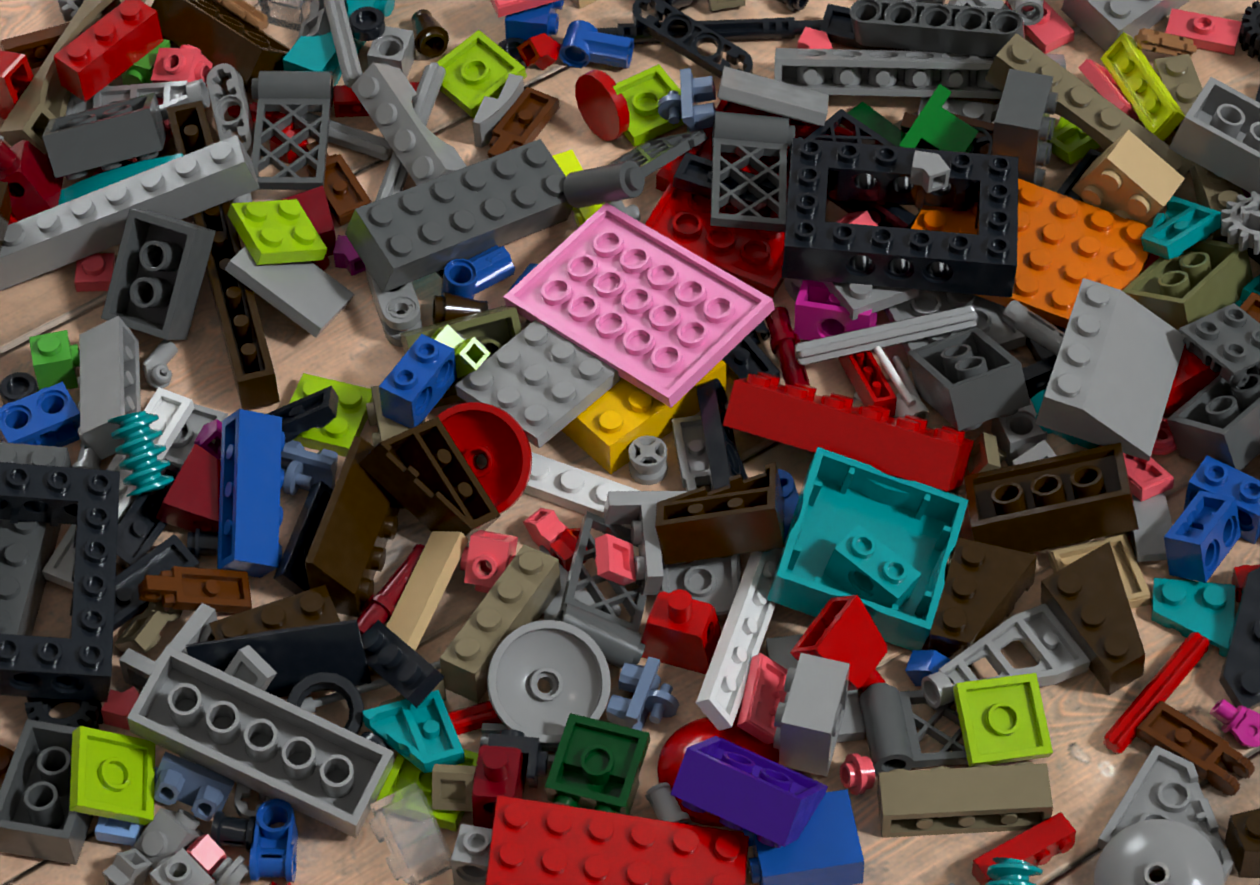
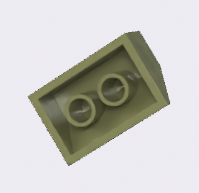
M1208 239L1198 241L1176 258L1168 260L1159 257L1122 291L1179 331V328L1231 305L1240 299L1243 288L1253 280L1248 249L1239 251L1238 244L1229 245L1226 242Z
M505 305L399 334L404 353L406 354L421 334L431 338L438 328L448 324L463 340L475 337L491 353L487 357L488 359L520 333L522 328L517 308ZM467 375L457 378L434 408L463 401L462 398L457 396L455 385Z

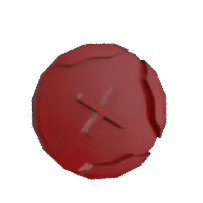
M594 69L578 77L575 84V97L578 109L591 131L602 140L612 141L622 136L628 130L630 113L625 97L622 93L617 95L613 88L616 86L613 78L603 71Z

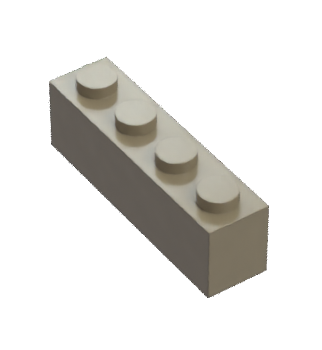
M525 544L522 546L440 657L441 674L444 676L445 689L479 703L488 690V668L499 644L517 628L538 621L561 590L558 558Z
M1020 762L1015 765L1006 766L979 764L969 768L951 769L945 766H938L930 770L908 771L906 769H893L889 772L878 773L877 797L882 838L1028 830L1052 817L1053 803L1047 763L1033 764L1031 762Z

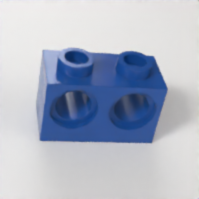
M421 334L379 386L382 416L410 429L420 425L457 379L454 348Z
M63 381L0 407L1 442L63 447L80 440L78 434L80 412Z
M1207 455L1188 482L1184 510L1199 490L1235 497L1241 530L1240 538L1255 544L1260 537V480Z
M1199 490L1164 536L1169 575L1203 583L1208 581L1241 537L1235 497Z

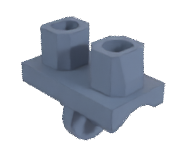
M691 68L680 69L681 95H678L677 91L672 90L668 92V95L662 97L658 102L659 115L669 120V123L673 125L678 124L679 120L682 119L683 123L687 125V132L712 128L716 111L714 102L698 105V102L716 100V88L713 77L693 78Z
M294 440L285 443L281 452V468L284 471V493L295 495L299 488L310 491L311 486L320 481L334 489L338 454L327 449H323L318 453L306 451L300 442Z
M648 657L645 666L624 663L618 681L619 689L632 692L634 695L632 699L613 694L606 709L607 721L642 731L649 712H651L649 720L656 724L661 722L662 717L667 718L676 715L679 702L671 695L673 687L664 683L661 685L660 690H658L661 684V678L657 674L660 659Z
M165 751L155 774L154 799L168 806L175 804L176 801L190 805L195 817L208 822L217 811L222 812L235 781L202 765L195 764Z

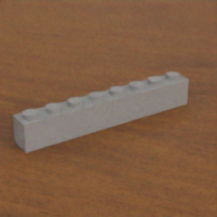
M235 135L8 225L0 251V291L121 244L129 209L151 210L181 220L260 189L253 163L239 137Z

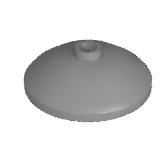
M555 620L531 622L510 633L495 650L487 674L488 695L498 718L508 729L524 732L525 737L539 738L541 744L560 743L569 713L599 720L608 703L611 688L608 663L597 643L576 626ZM544 679L549 682L551 687L549 693H542L538 689V680Z
M1167 819L1141 821L1118 832L1102 850L1094 873V885H1225L1220 859L1208 840L1193 828ZM1154 870H1162L1166 876L1161 882H1153L1149 879L1150 873Z

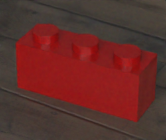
M125 0L53 55L61 86L86 102L163 42L157 11L141 0Z

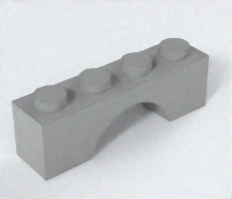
M373 62L351 86V89L416 185L467 167L455 148L435 136L418 118L412 106V100L417 96V93L400 68Z

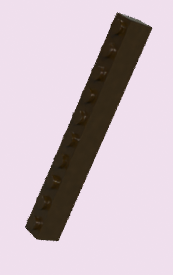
M202 101L166 108L176 154L182 153L187 155L213 144ZM227 201L194 214L192 218L195 225L216 231L206 272L241 408L248 410L279 403L280 400L276 376L254 293L225 270L229 261L242 249L238 233L227 215L230 208V203Z

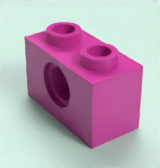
M802 281L795 302L794 333H797L800 339L810 341L877 325V312L872 313V309L858 314V319L852 321L849 317V311L845 307L840 306V301L833 293L831 294L828 291V287L823 282Z

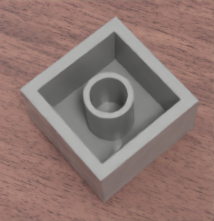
M800 653L797 668L789 667L784 686V692H787L785 701L779 702L774 726L777 728L773 748L779 749L780 765L808 773L828 776L846 710L849 663Z

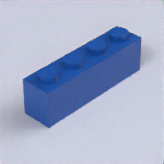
M238 409L222 420L217 569L247 571L248 576L261 578L278 568L281 561L282 546L279 543V527L283 520V508L280 506V489L284 483V471L281 468V452L285 445L282 417Z

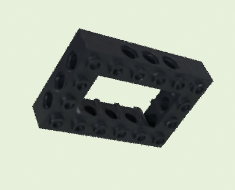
M792 139L781 278L1012 298L1017 269L1018 157L813 139ZM915 150L935 153L941 156L951 169L948 187L927 193L922 186L910 184ZM827 194L832 199L838 201L855 199L878 201L877 204L885 205V202L914 204L917 208H923V205L953 208V211H967L974 206L975 202H978L975 219L977 234L825 222Z
M0 462V519L10 520V523L18 524L19 520L50 523V526L58 527V524L76 525L73 541L75 556L71 581L74 583L70 606V616H72L69 638L0 634V695L107 702L112 675L120 471Z

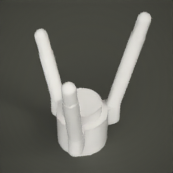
M876 346L874 351L899 392L896 395V410L893 417L905 418V415H911L927 420L929 417L928 409L921 401L900 357L895 355L892 358L896 366L895 370L882 348ZM855 392L854 397L862 402L857 392Z

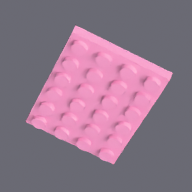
M607 202L503 296L506 306L516 307L519 315L531 322L536 320L616 369L621 378L670 408L775 309L772 298Z

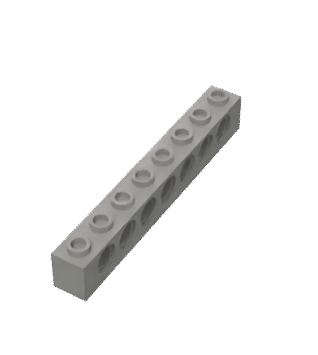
M776 48L774 80L829 95L931 97L939 84L952 91L949 98L1001 99L1003 93L985 80L995 57L891 50ZM1046 54L1066 69L1064 54Z

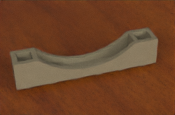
M84 0L0 127V135L11 146L22 140H27L43 154L47 153L42 137L49 120L65 116L68 102L72 95L70 91L60 84L53 55L125 0Z
M1016 33L995 56L985 80L1003 92L1009 69L1054 76L1052 92L1058 93L1055 114L1079 127L1096 141L1104 151L1129 129L1184 178H1186L1194 165L1188 159L1169 149L1170 146L1019 34Z
M1184 54L1154 59L1153 69L1186 116L1203 89L1190 55ZM1181 121L1180 124L1174 129V131H1175L1176 133H1177V131H1178V129H1179V127H1180L1182 121ZM1191 161L1194 165L1190 173L1197 204L1222 212V210L1226 209L1228 201L1237 203V195L1245 196L1241 187ZM1221 228L1211 233L1207 239L1227 243L1228 236H1222Z

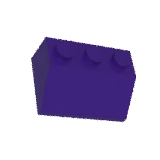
M714 736L686 749L670 795L681 799L682 805L689 810L698 813H705L707 811L720 817L719 822L722 825L734 830H743L744 828L757 834V840L770 847L780 848L798 840L826 794L828 786L721 737Z

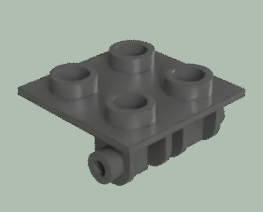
M1235 303L1179 328V332L1185 336L1183 342L1186 344V350L1202 360L1204 365L1210 366L1214 373L1220 372L1219 375L1230 386L1243 387L1249 380V375L1246 373L1247 369L1260 364V323Z

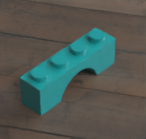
M344 0L348 19L355 10L362 7L377 8L383 13L385 18L390 16L395 6V0ZM331 32L320 36H301L282 59L284 71H332L334 86L337 85L342 73ZM353 37L357 54H359L366 41H360Z

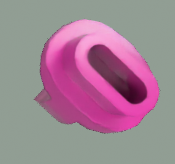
M1225 699L1219 700L1213 706L1209 714L1223 723L1221 727L1222 732H1230L1235 740L1244 747L1255 748L1260 746L1259 713L1242 705L1235 708Z

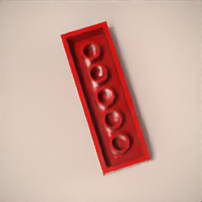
M757 372V375L748 374L747 378L734 380L723 426L814 453L817 447L871 465L883 473L909 481H917L948 492L962 486L974 443L973 440L964 438L965 431L963 430L958 431L956 428L942 426V429H932L927 427V420L911 415H905V418H894L889 416L890 409L878 405L868 404L867 407H856L852 405L854 399L835 393H831L830 396L815 395L817 390L815 387L801 383H794V385L785 384L784 386L779 384V377L763 372Z

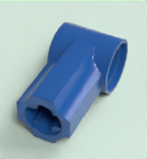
M576 20L568 26L559 50V57L563 63L573 68L585 67L589 62L629 68L634 50V38L601 33L591 23Z
M496 245L468 260H451L444 268L441 296L446 292L474 299L475 294L514 275L515 266L512 263L511 255L504 246L499 247Z

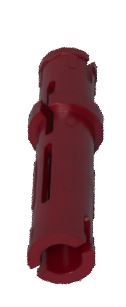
M781 306L775 307L771 315L769 314L765 318L771 334L770 347L772 353L778 357L785 384L794 385V383H801L810 386L805 366L799 365L795 358V345L801 342L798 334L794 333L788 310Z
M415 545L376 595L372 594L368 598L366 608L357 618L361 636L377 620L383 624L386 621L389 622L425 548L424 545Z

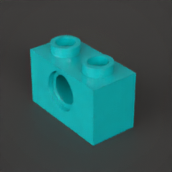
M860 524L834 548L824 570L827 576L851 595H858L859 598L891 608L894 603L899 605L898 610L911 597L922 574Z

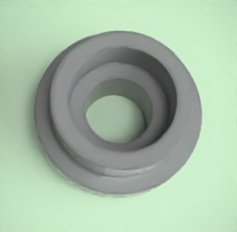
M240 855L233 861L228 856L212 875L217 880L215 885H239L249 873V867L243 863L245 858Z

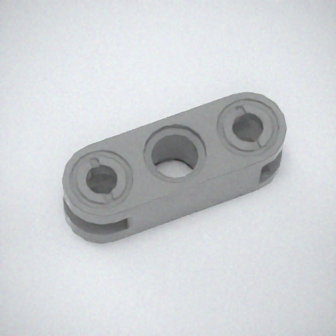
M365 266L367 282L385 336L394 346L403 347L399 333L422 327L420 304L413 284L410 282L383 293Z

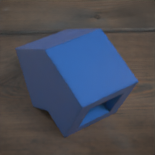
M913 650L905 671L915 686H921L924 677L938 672L951 659L936 650Z

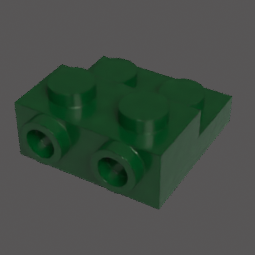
M569 713L545 784L547 800L552 801V804L629 815L640 784L639 773L650 743V733Z

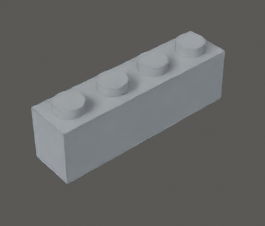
M119 316L79 334L80 376L77 378L80 388V401L78 402L80 427L78 428V434L84 446L92 448L101 460L115 454V448L125 442L124 440L112 439L111 433L120 428L121 425L108 423V420L141 411L139 340Z

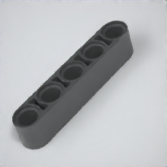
M858 0L850 8L854 38L856 42L864 46L995 57L1016 33L1025 39L1023 18L1018 12L1013 10L898 0Z

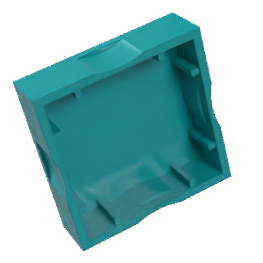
M817 447L806 473L766 600L817 617L830 598L850 596L851 594L827 576L824 570L834 548L860 524L922 573L911 597L899 610V605L894 603L891 608L860 598L885 642L911 651L921 650L931 632L945 584L946 563L956 546L969 500L917 481L892 477L871 465Z

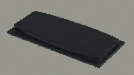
M357 619L272 630L186 645L189 656L223 672L239 649L250 645L277 672L265 690L276 697L289 696L293 687L303 678L319 672L336 673L350 680L354 686L371 684L372 682ZM319 689L313 692L326 691L332 689Z

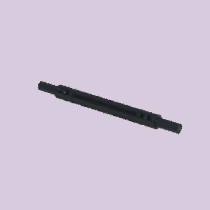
M794 17L697 22L731 41L793 39L795 35H801L805 27L819 30L822 20L795 21ZM659 22V28H661L663 22ZM619 23L617 27L596 28L601 33L634 38V44L661 43L640 30L634 23ZM674 24L668 29L669 35L674 38H682L688 32L687 28L681 24Z

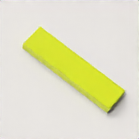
M1123 32L1104 53L1101 61L1112 75L1114 81H1116L1128 102L1132 104V108L1145 128L1162 141H1165L1184 119L1185 115L1142 51L1138 49L1134 39Z

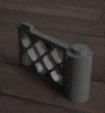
M259 71L258 78H252L251 85L252 99L258 100L251 160L260 188L257 190H310L322 185L324 187L330 114L334 97L333 72ZM266 112H282L286 115L275 124H272L265 118ZM307 112H322V116L311 124H308L301 118ZM294 122L303 130L289 138L282 130ZM275 136L283 144L270 152L262 144ZM311 136L319 144L309 152H306L298 144ZM292 150L300 158L286 166L278 158ZM270 164L280 171L273 177H259V172ZM309 164L316 170V177H300L296 172Z
M715 111L711 141L710 226L785 232L787 147H790L792 139L795 138V126L789 125V118ZM721 152L735 153L741 159L731 164L721 156ZM762 156L778 157V162L767 167L759 158ZM750 165L759 174L749 179L739 170ZM731 176L740 185L733 190H729L721 181ZM766 179L777 187V189L769 194L758 186V184ZM749 191L759 200L748 205L739 196ZM731 203L740 212L724 214L719 213V209ZM767 206L778 215V218L762 217L757 212Z
M701 129L648 140L608 165L571 172L564 181L565 198L572 207L579 209L638 197L643 191L645 177L707 140L706 132Z
M587 511L582 519L561 607L555 621L569 623L588 634L600 647L608 664L620 669L623 668L624 663L637 665L645 649V644L640 642L641 633H639L647 595L642 594L641 580L635 581L638 589L629 592L624 586L608 580L617 596L606 600L596 584L607 581V579L598 575L591 577L583 565L584 560L590 558L595 560L596 558L595 540L590 534L591 528L604 534L608 533L632 544L631 529L621 525H607L604 518ZM586 588L595 604L589 606L574 600L575 591ZM622 603L631 616L630 622L618 618L611 607Z
M874 683L861 693L859 701L871 761L877 775L879 772H889L893 769H906L909 771L912 768L968 764L965 747L958 743L962 738L958 712L950 708L955 701L938 708H933L937 712L926 722L913 713L911 704H927L930 706L922 690L899 692L896 687L886 683ZM942 716L960 726V729L952 738L934 727ZM927 734L944 745V747L939 752L921 753L919 742Z

